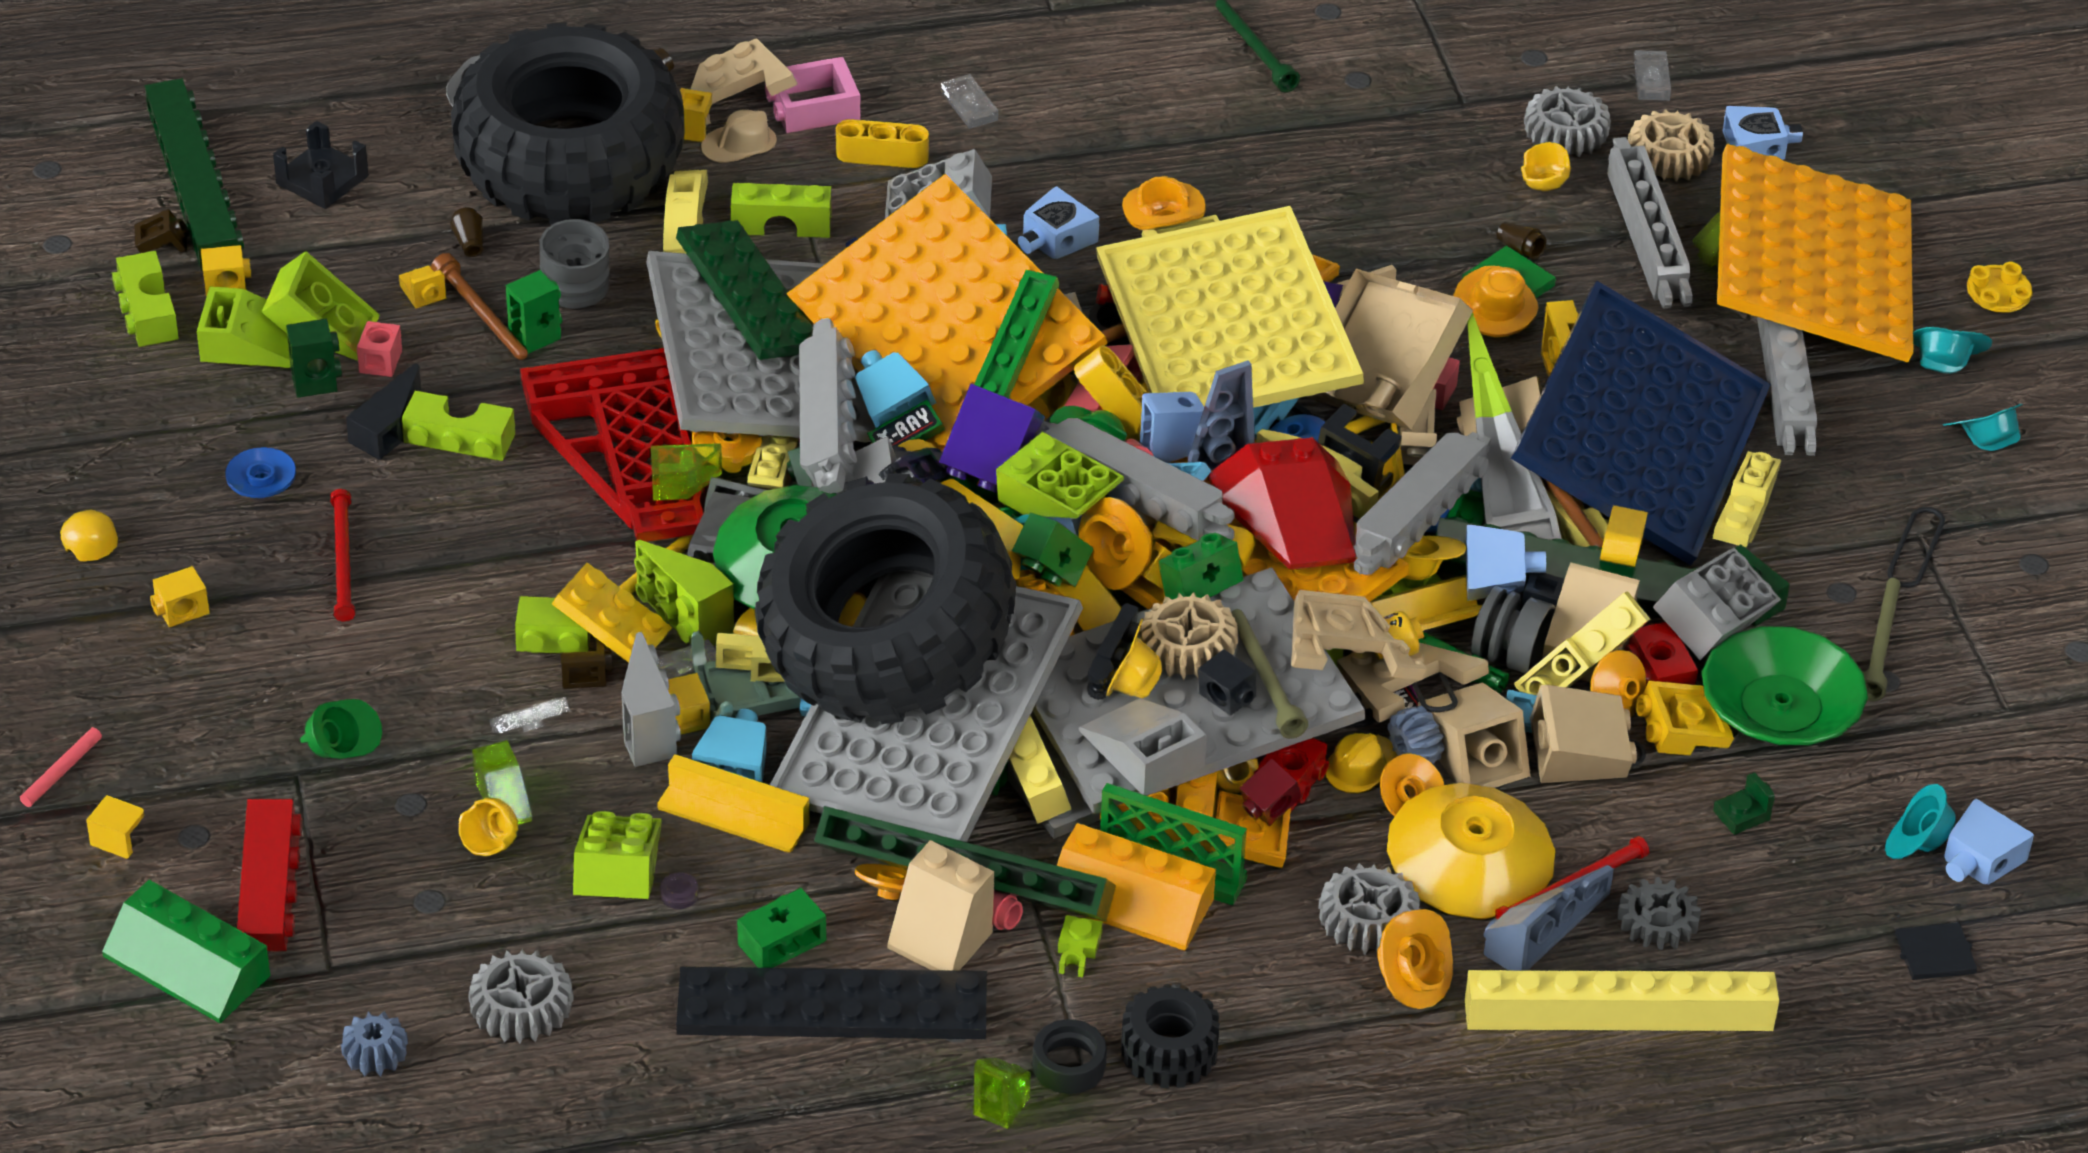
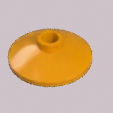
M1615 650L1606 654L1595 667L1591 678L1590 691L1621 696L1623 708L1628 709L1630 717H1632L1636 713L1637 699L1646 688V673L1643 664L1635 654L1625 650Z
M1402 754L1393 758L1386 764L1380 777V792L1383 802L1394 817L1406 801L1431 787L1444 785V781L1436 767L1424 757L1416 754Z
M861 864L856 866V876L869 885L878 888V896L891 900L900 899V893L902 892L907 873L906 869L882 864Z

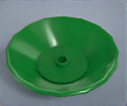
M792 485L763 491L738 505L720 526L712 553L715 567L733 583V594L736 601L755 610V604L759 601L757 582L765 555L775 553L774 543L777 541L776 535L788 520L799 522L807 515L806 504L824 493L818 487ZM826 493L828 498L837 495L836 493Z
M1760 626L1732 634L1711 650L1702 670L1705 697L1718 716L1744 735L1775 745L1810 746L1837 738L1859 721L1868 700L1864 673L1847 651L1822 635L1794 627Z

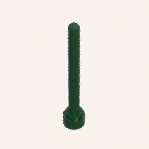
M1217 0L1215 3L1217 10L1272 71V81L1276 87L1284 93L1294 90L1300 82V74L1292 65L1282 64L1226 0Z

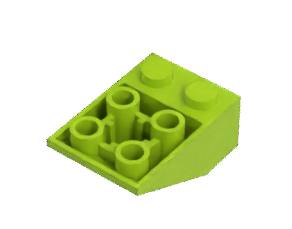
M210 286L197 328L200 362L291 368L287 333L262 313L267 299L245 289Z
M1041 432L996 469L998 501L1023 515L1030 514L1031 512L1043 517L1079 518L1124 480L1123 475L1044 432Z
M643 540L635 542L636 593L641 601L652 606L657 611V614L678 632L680 638L685 643L691 644L692 633L699 631L703 635L704 649L707 650L716 645L718 633L733 634V583L711 563Z
M598 811L593 813V815H587L574 851L573 895L649 899L653 887L662 819L652 818V815L646 813H635L630 817L615 816L613 812Z

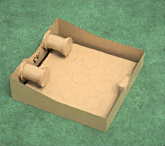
M1355 269L1335 309L1363 371L1364 384L1306 397L1339 408L1345 404L1356 410L1358 414L1387 423H1396L1397 426L1412 430L1473 310L1461 298Z

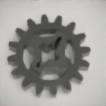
M1660 877L1655 878L1654 884H1649L1646 879H1641L1639 888L1630 884L1628 892L1622 893L1617 918L1622 920V931L1631 930L1630 939L1632 941L1638 938L1644 939L1643 947L1647 948L1653 942L1657 944L1659 950H1663L1664 943H1669L1675 949L1678 948L1679 939L1688 943L1691 939V933L1696 934L1698 931L1701 907H1697L1698 898L1697 896L1687 897L1689 889L1687 886L1680 889L1675 888V880L1669 881L1666 885L1662 884Z

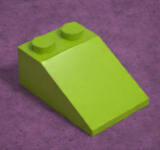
M307 251L279 270L262 310V313L285 333H287L286 325L327 318L330 332L336 331L340 351L335 353L358 361L357 346L367 321L377 322L380 316L379 313Z

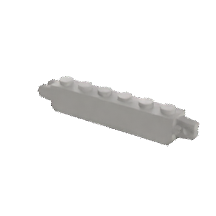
M1626 137L1614 138V146L1610 150L1607 175L1654 301L1659 300L1663 309L1671 308L1673 299L1678 298L1684 307L1691 306L1693 295L1689 284L1690 264L1645 146L1631 147Z
M1757 317L1767 382L1771 384L1768 391L1777 446H1783L1785 455H1793L1796 446H1804L1806 455L1815 456L1817 415L1803 331Z
M821 318V320L813 325V336L805 339L799 345L800 465L812 480L814 487H818L820 491L832 494L842 491L844 482L854 479V463L857 462L853 449V442L856 441L853 420L856 419V413L852 404V399L856 397L852 385V378L855 377L852 357L855 356V352L849 338L842 337L837 327H834L831 319Z
M1067 418L1059 424L1043 421L1040 429L1035 433L1036 437L1041 432H1044L1123 475L1124 480L1107 495L1125 501L1138 511L1197 541L1202 536L1215 532L1233 540L1234 531L1226 524L1232 523L1234 512L1231 508L1222 504V490L1078 418Z
M1474 432L1468 436L1459 433H1446L1357 521L1356 543L1354 546L1357 559L1354 562V570L1359 574L1368 575L1374 573L1380 566L1389 569L1399 558H1403L1408 549L1415 542H1419L1429 527L1431 525L1435 526L1440 516L1447 509H1452L1456 500L1463 493L1466 494L1478 478H1482L1485 475L1489 463L1488 458L1485 457L1490 450L1491 438L1482 437Z

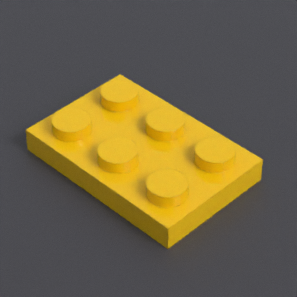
M586 563L552 602L553 606L628 663L636 633L642 632L647 644H653L656 649L673 628L661 616L650 611L637 601L631 593L620 588L608 579L602 571L595 569L589 563Z

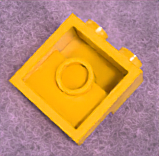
M1573 300L1546 303L1541 356L1548 376H1550L1579 315Z
M1649 681L1642 695L1637 699V715L1645 717L1647 722L1646 739L1648 742L1655 744L1658 753L1691 756L1696 746L1729 748L1734 740L1729 724L1718 716L1706 699L1703 686Z

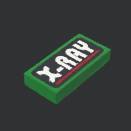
M925 400L868 432L867 435L871 443L887 436L892 446H898L908 440L921 439L926 441L944 431L945 428L928 400Z

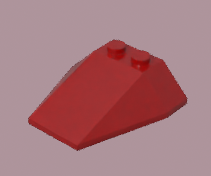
M1313 437L1246 444L1208 475L1207 480L1209 484L1222 490V504L1231 508L1234 512V517L1289 570L1347 564L1356 561L1351 484L1338 460Z

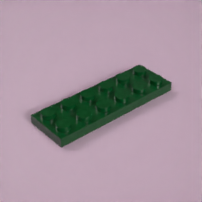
M728 220L719 223L678 227L676 239L758 359L764 360L799 355V345L805 339L813 336V326L803 312L787 296V289L738 220Z

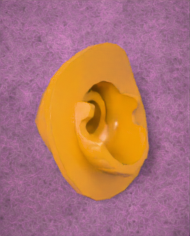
M1166 176L1146 180L1140 187L1129 191L1123 198L1122 203L1127 221L1133 227L1140 230L1177 225L1204 217L1206 211L1205 199L1198 189L1190 184L1179 182L1175 178Z
M1484 266L1464 276L1453 294L1454 297L1461 298L1473 310L1480 333L1491 337H1506L1519 333L1532 323L1538 312V303L1533 292L1525 284V280L1519 271L1510 267Z
M1113 497L1102 498L1081 516L1078 537L1094 548L1087 562L1094 575L1106 588L1111 590L1124 589L1133 584L1145 572L1152 555L1153 535L1143 523L1141 517L1125 501Z
M1427 909L1406 911L1393 917L1386 925L1382 933L1380 947L1377 949V958L1386 985L1394 998L1407 1007L1423 1009L1434 1006L1445 997L1453 976L1452 947L1447 923L1439 914Z

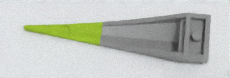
M1472 312L1467 322L1476 432L1482 437L1491 438L1490 450L1485 457L1489 460L1488 468L1485 475L1481 478L1484 523L1496 525L1503 530L1530 532L1538 538L1548 540L1562 539L1555 509L1540 476L1510 459L1522 434Z

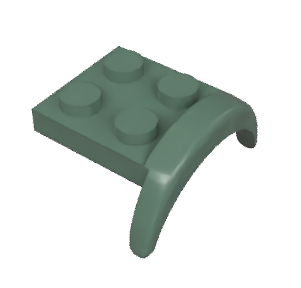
M699 631L692 633L691 654L693 673H698L710 701V719L712 721L719 715L735 718L740 709H750L759 716L800 707L801 698L791 691L785 682L751 681V670L716 668V660L707 662L702 633Z

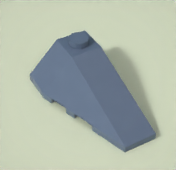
M1249 360L1215 372L1188 456V462H1205L1210 470H1214L1246 444L1255 443L1252 366Z
M1606 865L1514 906L1499 919L1494 918L1491 920L1484 931V937L1486 938L1484 955L1507 970L1528 971L1610 894L1614 868Z

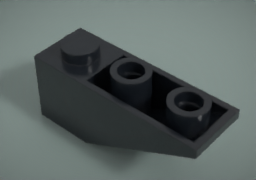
M415 363L406 371L400 373L396 379L382 390L377 391L373 397L359 408L354 409L346 417L348 442L380 460L403 442L402 416L414 392L421 391L419 364Z

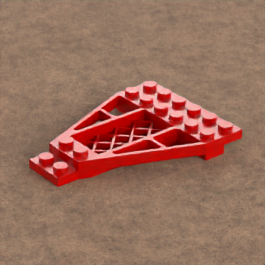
M664 348L520 368V378L532 424L631 530H634L636 541L643 540L649 542L694 535L703 515V507L715 465L706 461L702 476L700 477L689 439L692 438L693 431L680 430ZM639 412L646 417L641 421L632 416ZM592 416L595 420L598 434L566 440L549 421ZM606 418L612 421L609 425H607ZM656 421L666 424L662 430L652 425ZM622 426L632 429L628 435L618 430ZM642 435L652 438L649 444L638 439ZM612 441L618 443L615 448H613ZM662 444H666L673 449L668 453L659 449ZM628 449H631L638 452L639 454L635 458H633L624 453ZM601 452L604 454L613 489L580 454ZM652 458L659 463L653 467L645 462ZM618 464L625 467L621 472L619 470ZM672 467L680 472L674 476L665 471ZM638 472L645 477L639 481L631 476Z

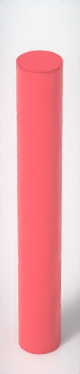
M94 727L88 730L20 796L21 802L25 806L31 807L102 738L100 731Z

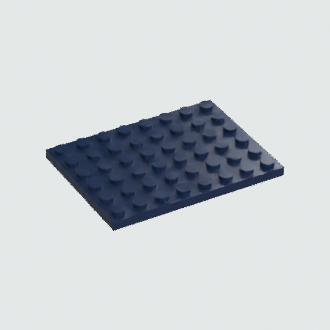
M1596 281L1583 304L1510 459L1608 517L1611 515L1613 505L1648 512L1643 538L1691 566L1698 557L1771 384L1611 288Z

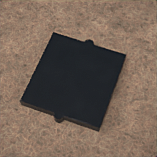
M1960 922L1896 929L1895 935L1901 949L1900 958L1905 960L1912 980L1976 974L1977 966L1971 953L1972 944L1967 942Z

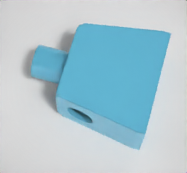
M871 350L861 358V363L865 369L858 372L855 378L875 428L925 400H928L931 406L936 403L928 383L899 353L893 352L882 358L877 350Z
M740 709L735 718L719 715L713 719L693 750L692 760L763 783L767 750L766 725L757 722V714L750 709Z

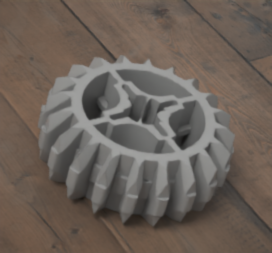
M1555 86L1553 91L1543 89L1542 94H1535L1533 100L1529 101L1524 115V124L1527 138L1532 139L1533 145L1546 142L1561 144L1568 151V154H1575L1577 157H1580L1582 152L1591 154L1593 149H1600L1602 143L1606 142L1611 119L1608 106L1602 104V98H1593V92L1584 93L1581 88L1572 90L1569 86L1566 89H1560Z
M1359 863L1355 870L1345 866L1341 874L1333 873L1330 882H1325L1318 909H1320L1319 918L1321 925L1325 926L1326 935L1334 936L1336 945L1347 943L1349 951L1356 947L1362 948L1364 955L1369 949L1377 951L1380 947L1382 933L1393 917L1406 911L1419 910L1421 908H1419L1420 899L1418 892L1414 891L1412 881H1404L1402 872L1393 875L1389 866L1384 870L1377 869L1375 863L1371 868H1364Z
M523 948L518 955H511L506 950L504 958L500 959L492 956L490 965L481 964L479 973L473 974L470 991L468 992L470 1012L473 1015V1019H476L479 1028L487 1029L490 1037L500 1034L504 1043L511 1037L516 1038L519 1044L523 1038L531 1037L536 1042L538 1034L542 1033L550 1037L553 1030L552 1027L562 1028L564 1018H569L574 1000L572 981L569 978V974L565 973L562 963H555L552 955L541 958L538 950L532 955H526Z

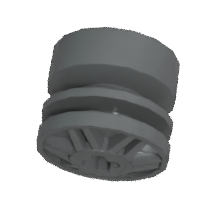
M581 219L563 220L548 227L539 240L540 270L559 286L561 291L559 306L576 309L595 305L605 297L609 290L608 236L596 224Z
M1495 586L1491 589L1478 613L1473 632L1472 655L1476 654L1483 659L1488 655V661L1497 664L1507 651V667L1526 674L1542 660L1544 643L1555 612V606L1531 597L1520 611V594L1512 591L1507 596L1505 588Z

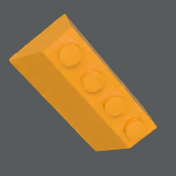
M1079 823L1075 825L1062 847L1057 863L1059 867L1106 878L1116 885L1106 922L1103 921L1104 924L1186 951L1214 900L1216 869Z

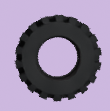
M1163 984V988L1158 989L1156 986L1147 988L1146 994L1140 991L1134 996V1001L1128 1002L1122 1020L1121 1056H1124L1125 1066L1132 1068V1074L1136 1078L1144 1077L1145 1083L1149 1085L1154 1083L1161 1084L1160 1088H1169V1085H1176L1177 1088H1182L1186 1086V1082L1195 1084L1200 1081L1201 1075L1207 1076L1211 1072V1066H1215L1218 1053L1219 1014L1217 1010H1213V1003L1209 999H1202V993L1197 990L1190 992L1187 986L1180 985L1179 988H1173L1172 984ZM1168 1034H1169V1035H1176V1036H1179V1037L1169 1038V1037H1164V1036H1161V1035H1168Z

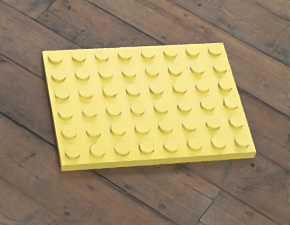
M1291 206L1096 247L1099 264L1150 393L1193 392L1196 393L1205 407L1215 372L1249 360L1252 366L1253 408L1364 384L1363 371Z

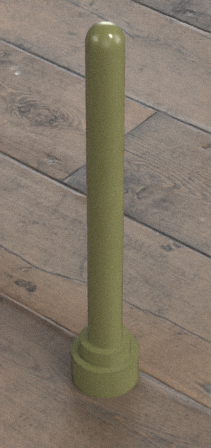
M1890 578L1886 583L1869 668L1863 672L1868 701H1879L1886 694L1888 681L1883 673V667L1901 585L1897 578Z
M1240 609L1233 610L1231 613L1235 617V622H1237L1238 635L1278 711L1276 725L1281 735L1287 739L1301 736L1309 725L1301 708L1291 705L1243 611Z

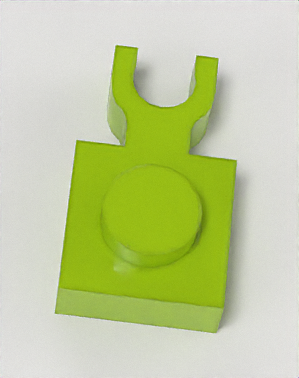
M1070 915L1065 916L1058 941V953H1063L1059 962L1060 974L1065 973L1066 966L1075 964L1078 966V977H1084L1086 958L1095 959L1103 930V921Z

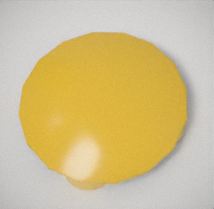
M2006 262L2003 265L1974 266L1966 283L1968 294L1975 303L1984 309L2001 313L2021 310L2029 304L2033 292L2031 283L2021 273V266L2015 262Z

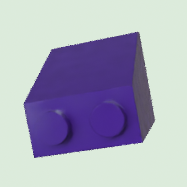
M970 384L939 462L947 466L945 473L964 481L967 475L980 480L978 483L979 487L998 493L996 469L1035 438V433L1040 429L1045 416L1032 407Z

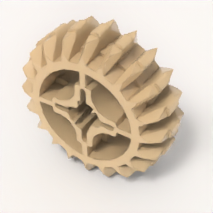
M1665 109L1663 113L1652 111L1650 116L1642 115L1640 120L1634 122V126L1628 134V142L1631 147L1645 146L1655 175L1662 177L1663 181L1666 178H1673L1677 182L1681 177L1690 180L1691 175L1700 176L1702 170H1707L1715 149L1714 134L1709 131V125L1702 124L1701 118H1691V113L1686 115L1679 114L1678 110L1675 113H1670Z
M1194 592L1190 597H1183L1178 593L1176 599L1172 600L1165 596L1163 604L1153 603L1151 611L1145 612V617L1139 631L1140 640L1159 656L1162 671L1166 670L1169 677L1178 673L1182 676L1183 680L1187 675L1192 674L1198 678L1199 667L1223 649L1233 655L1238 644L1237 622H1235V617H1233L1230 608L1224 607L1221 600L1211 602L1208 594L1198 598Z

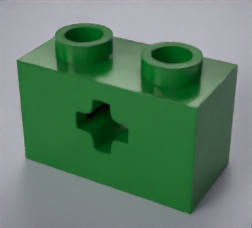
M541 270L506 285L508 329L526 348L528 354L561 339L560 324L563 322L559 309L561 291L554 280H550Z
M1030 512L1012 552L1024 559L1022 562L1024 567L1041 574L1042 572L1040 577L1042 580L1048 581L1057 587H1060L1062 582L1076 587L1094 548L1059 522Z
M1216 532L1202 536L1199 541L1187 547L1175 549L1171 555L1158 561L1164 594L1172 600L1177 598L1178 593L1183 597H1190L1193 592L1198 598H1202L1207 594L1209 597H1212L1244 581L1237 542Z
M799 888L737 919L738 945L758 968H774L826 941V915L805 891Z

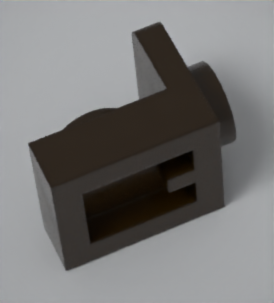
M169 209L134 224L135 247L140 253L159 249L169 242H172L180 253L187 250L188 228L181 218L177 219Z
M596 638L597 651L561 653L563 689L606 687V672L613 671L611 650H604V644Z

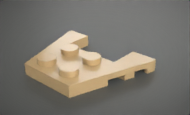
M756 38L749 42H741L733 49L720 55H712L700 63L691 90L712 93V104L763 81H765L771 96L798 85L792 72ZM709 113L706 117V125L711 124Z
M1306 590L1298 591L1294 601L1292 667L1323 670L1327 662L1324 649L1338 648L1352 650L1356 653H1364L1366 651L1381 653L1393 678L1422 680L1427 670L1421 660L1416 661V663L1408 655L1410 648L1403 640L1394 639L1388 632L1390 625L1365 597Z
M1420 643L1419 652L1410 656L1415 663L1421 660L1426 666L1427 670L1423 679L1441 672L1465 685L1489 674L1488 661L1485 659ZM1352 652L1350 655L1337 660V668L1352 691L1354 693L1358 692L1361 695L1362 704L1365 708L1373 710V718L1379 723L1391 718L1398 711L1405 709L1404 698L1393 692L1420 681L1393 678L1385 660H1378L1374 652Z

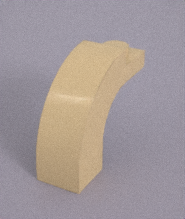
M1432 389L1412 430L1398 426V434L1402 436L1400 448L1403 465H1415L1436 444L1437 434L1434 433L1436 389Z

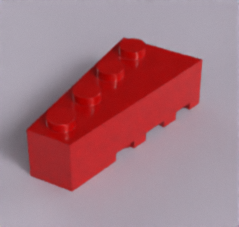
M247 799L237 929L267 945V951H287L288 937H294L295 916L291 914L292 903L297 902V880H295L296 870H299L300 866L299 840L302 835V814H296L293 799Z

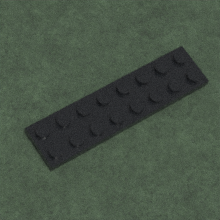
M680 966L676 1030L677 1035L986 1040L987 971Z

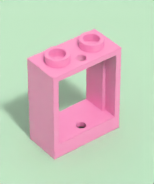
M843 57L786 66L794 75L798 85L774 96L770 95L765 83L766 98L768 102H773L775 119L777 122H782L786 133L836 125L847 119L860 120V93ZM833 87L835 95L791 102L788 95Z

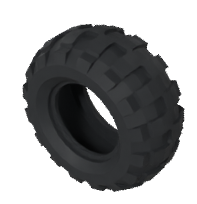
M567 23L546 24V29L531 31L526 28L509 34L508 42L504 44L492 43L480 52V58L475 61V64H470L454 96V106L451 111L454 151L467 177L470 176L473 185L483 193V197L494 206L506 205L507 208L511 209L512 215L526 220H532L535 217L549 219V224L571 219H588L589 222L593 223L610 219L611 212L617 210L629 212L642 205L644 197L648 196L649 193H657L666 182V178L672 172L676 159H678L683 148L685 134L683 100L672 74L664 65L662 59L653 49H645L640 46L639 39L625 32L616 35L606 32V26L586 23L584 27H569ZM559 118H587L601 121L595 125L569 129L547 128L535 125Z
M889 473L883 483L874 484L866 476L845 482L847 490L828 498L824 492L807 503V515L799 522L788 520L776 535L777 541L774 543L775 553L765 555L757 582V594L759 596V601L755 604L757 632L775 671L782 676L787 687L805 702L813 706L817 704L831 715L859 723L866 716H870L875 721H880L881 724L904 722L905 712L921 708L926 715L947 706L944 697L957 688L964 692L970 690L982 678L981 674L984 672L983 664L985 661L997 659L1008 635L1011 614H1014L1016 581L1012 574L1013 563L995 524L983 509L973 502L969 504L966 497L957 490L932 479H928L923 483L918 478L911 477L910 474ZM904 570L920 571L933 576L926 594L919 603L893 621L872 627H851L838 623L841 612L852 595L863 585L879 576Z

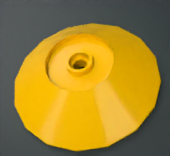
M1467 783L1431 787L1406 801L1389 825L1387 853L1395 874L1402 872L1404 881H1412L1414 891L1418 892L1420 901L1448 915L1480 920L1495 918V910L1503 905L1509 907L1546 888L1553 878L1555 848L1545 824L1522 801L1493 787Z

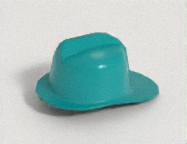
M1924 327L1913 332V343L1919 347L1921 366L1941 373L1952 374L1962 370L1967 365L1970 355L1984 352L1992 346V339L1982 333L1952 331L1938 327Z
M2023 404L2010 407L1987 417L1942 425L1960 423L1974 445L1988 451L1999 450L2017 443L2021 439L2016 408L2023 406Z
M1938 784L1928 785L1911 799L1904 814L1886 840L1885 852L1888 857L1902 859L1918 849L1926 852L1932 851L1948 839L1956 824V814L1947 803V793L1944 787Z

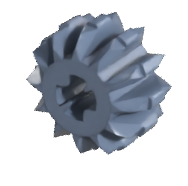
M1423 706L1407 707L1391 716L1390 723L1388 724V731L1391 735L1389 740L1392 742L1393 751H1396L1398 756L1402 754H1416L1424 757L1432 764L1441 759V754L1444 751V745L1441 741L1443 735L1439 731V724H1436L1433 714L1427 712Z
M368 1010L366 1018L361 1019L354 1016L351 1025L344 1027L341 1050L351 1070L360 1069L364 1077L371 1071H376L381 1077L384 1069L396 1071L398 1062L405 1061L408 1037L405 1028L401 1027L398 1017L389 1019L385 1011L379 1016H373Z

